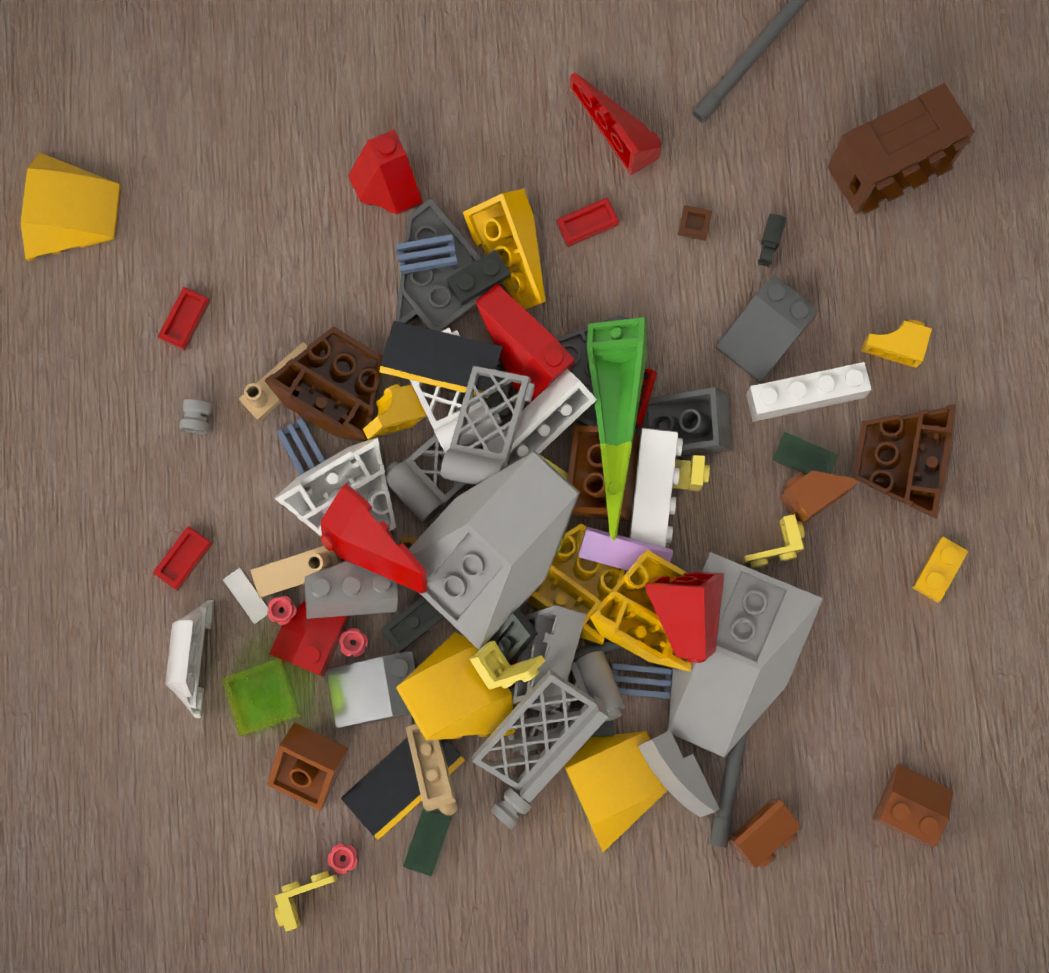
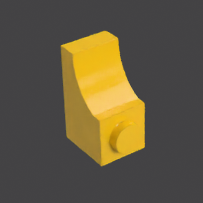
M904 320L895 332L884 335L870 333L864 340L861 352L917 368L924 360L932 328L925 327V324L918 320Z
M396 384L385 389V395L376 402L378 407L377 417L363 431L367 439H372L412 428L427 416L412 384L403 387Z

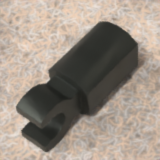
M769 214L761 240L763 248L758 264L769 267L774 250L778 249L787 220L785 217Z

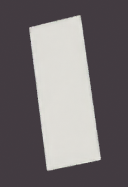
M240 567L223 579L254 624L267 616V605L262 598H259L257 591Z

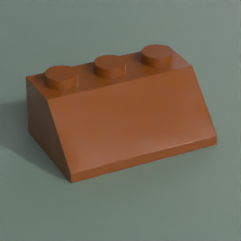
M574 426L567 481L580 494L572 514L608 520L598 426ZM635 431L619 521L631 522L640 435Z

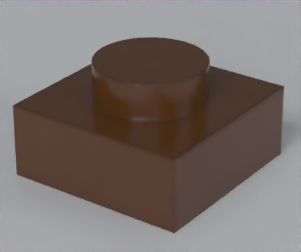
M684 205L678 235L706 241L712 210Z

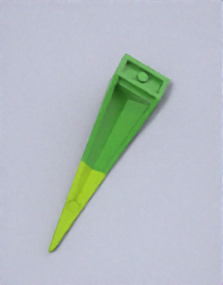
M645 317L588 324L587 354L593 394L597 399L595 401L602 456L609 533L613 541L617 537L648 353L646 348L647 321Z

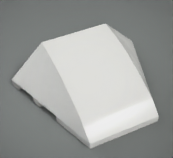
M378 437L347 447L298 476L275 497V500L289 509L298 519L306 523L321 537L320 522L341 487L347 483L372 506L369 512L378 523L385 521L390 527L389 531L396 528Z
M207 600L191 613L172 623L165 684L177 695L195 718H201L204 688L198 687L204 632L205 629H211L214 600Z

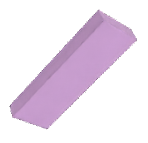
M586 526L578 557L629 570L645 550L653 552L668 562L671 561L673 550L617 535L616 540L613 541L609 532Z

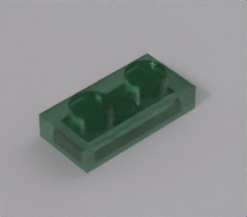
M784 432L772 460L798 472L802 471L805 475L812 470L831 474L839 455Z
M423 808L403 867L432 877L452 817L432 810L427 812Z

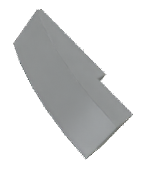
M671 730L638 745L645 761L658 780L687 809L699 817L720 810L694 755L691 754L683 757Z

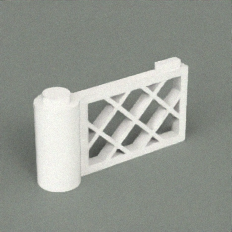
M450 328L441 331L444 333L460 336L457 330L451 332ZM410 380L446 453L450 448L460 410L455 412V409H461L462 404L458 403L461 392L457 391L454 400L449 401L438 397L442 387L437 386L434 395L422 392L420 388L422 382ZM426 398L432 400L430 406H429V404H428ZM480 401L470 407L468 415L474 421L487 413ZM436 402L450 405L451 408L448 416L436 421L433 415ZM499 414L494 415L497 423H502ZM491 418L476 426L482 438L497 430ZM473 429L462 435L459 445L469 446L479 441Z

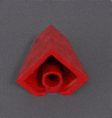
M395 129L368 140L348 175L359 201L384 208L387 212L396 215L423 204L406 152Z
M689 572L684 573V576L674 577L673 581H670V576L666 575L655 577L645 584L646 592L677 658H687V661L690 663H702L716 652L724 573Z

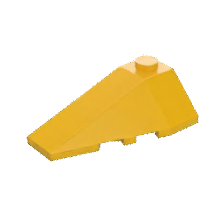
M524 188L502 193L464 211L463 215L477 247L482 246L486 254L496 250L510 271L511 277L504 280L503 285L512 298L525 310L546 302L534 215Z

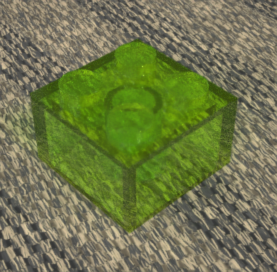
M280 658L221 678L239 736L248 737L302 718L285 662Z

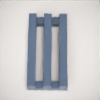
M452 234L396 244L401 274L458 264ZM448 244V246L403 254V252ZM450 253V257L405 265V261Z
M300 418L296 423H291L287 425V428L276 432L299 475H302L305 471L286 438L288 434L292 435L309 469L314 468L315 465L296 430L302 429L318 461L322 463L325 459L304 420Z
M612 663V674L616 684L617 682L664 686L663 692L618 688L621 695L670 699L672 669ZM618 671L659 674L665 675V679L617 676Z

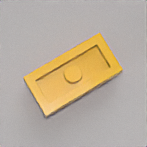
M942 536L912 588L939 603L969 551Z

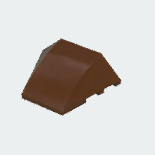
M333 326L311 343L302 353L289 360L276 373L267 377L265 382L288 409L335 437L364 442L368 439L363 429L370 423L373 415V405L381 373L379 370L383 356Z
M956 404L930 411L928 409L920 410L919 413L903 416L893 415L862 421L852 478L937 519L945 495L953 447Z

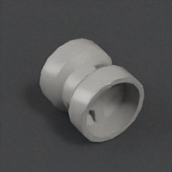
M184 400L182 410L185 412V415L180 420L179 430L192 434H208L209 424L207 416L211 414L213 405L200 400Z
M509 787L504 793L505 800L495 803L490 811L509 829L513 830L518 824L519 815L527 814L532 807Z

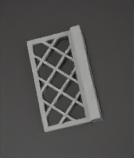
M549 669L471 756L472 762L517 789L520 797L530 803L609 717L604 702L595 695L590 697ZM551 682L561 688V695L544 697L543 691ZM580 700L585 703L579 711L567 713L566 702ZM562 703L563 713L545 715V705ZM529 707H541V717L524 719L523 713ZM564 721V728L560 732L547 734L546 724ZM542 724L543 735L526 737L525 727ZM521 728L522 738L504 741V734L509 729ZM544 743L545 749L540 754L528 756L527 745ZM523 746L524 756L506 759L505 749ZM502 750L503 760L488 761L483 758L489 751ZM525 764V771L518 778L508 773L507 767Z

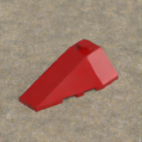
M577 73L570 75V88L630 175L659 159L662 143L654 131L650 132L645 124Z
M498 284L494 285L476 301L477 308L493 343L503 346L499 357L506 372L528 376L531 379L530 383L535 385L531 401L528 402L529 404L566 369L569 371L574 369L575 359L501 286ZM511 382V385L519 392L521 383Z
M347 483L343 485L320 522L322 531L321 542L328 551L336 553L343 560L419 593H425L427 591L425 568L403 543L397 545L389 532L390 527L385 521L378 523L369 511L372 509V506Z
M304 601L297 608L296 614L290 621L281 626L269 655L324 677L350 616L307 619Z

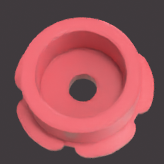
M287 596L273 598L268 604V618L279 625L287 624L297 612L296 606L292 604V599ZM284 608L285 611L280 613L279 609Z
M350 628L340 636V650L346 656H361L365 652L364 648L368 645V638L364 633H361L360 629ZM352 640L356 641L354 646L351 645Z
M337 844L328 855V864L334 868L336 873L346 874L348 870H353L357 865V851L351 845ZM342 855L346 857L344 862L340 860Z

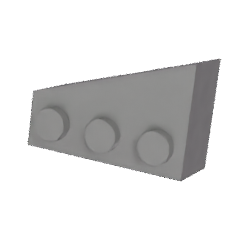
M348 561L305 576L307 619L397 611V583Z
M555 605L525 616L538 634L520 654L517 663L541 655L545 662L538 668L539 673L533 679L527 682H523V680L515 682L513 704L518 705L549 669L566 681L568 680L586 614ZM551 682L543 691L544 697L561 695V688ZM561 703L545 705V711L560 708ZM540 706L529 707L530 709L541 711Z

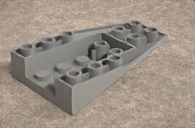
M533 451L457 496L408 549L426 570L427 591L420 594L480 650L491 640L513 612L518 611L547 578L580 492L536 451Z
M710 552L702 572L724 573L716 652L705 662L692 663L691 671L689 672L673 668L668 731L671 730L672 735L725 757L786 688L823 598Z

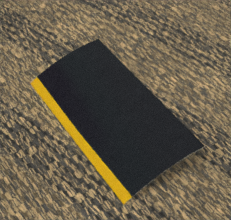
M394 321L385 346L379 372L465 393L473 366L496 370L503 346ZM479 375L476 384L479 393L491 387L493 381L491 377Z
M408 737L341 797L343 802L377 840L383 837L422 801ZM441 739L450 775L465 759L447 739Z

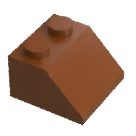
M813 470L804 475L801 471L787 481L788 483L783 486L785 491L779 498L792 515L795 514L796 520L804 524L846 495L858 482L855 478Z
M294 722L278 747L267 786L321 811L343 766L348 747Z
M897 764L873 819L927 846L937 847L949 819L953 790Z
M771 799L729 837L728 841L751 867L757 868L760 865L762 868H765L775 859L774 851L781 845L786 848L798 837L796 831L801 826L781 799Z

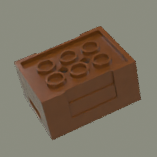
M943 83L906 104L843 134L831 158L828 169L855 215L863 212L865 215L879 208V202L885 199L890 202L904 195V189L911 186L914 190L927 183L929 176L936 173L937 177L951 171L953 169L952 165L964 147L971 143L970 138L975 131L947 85Z

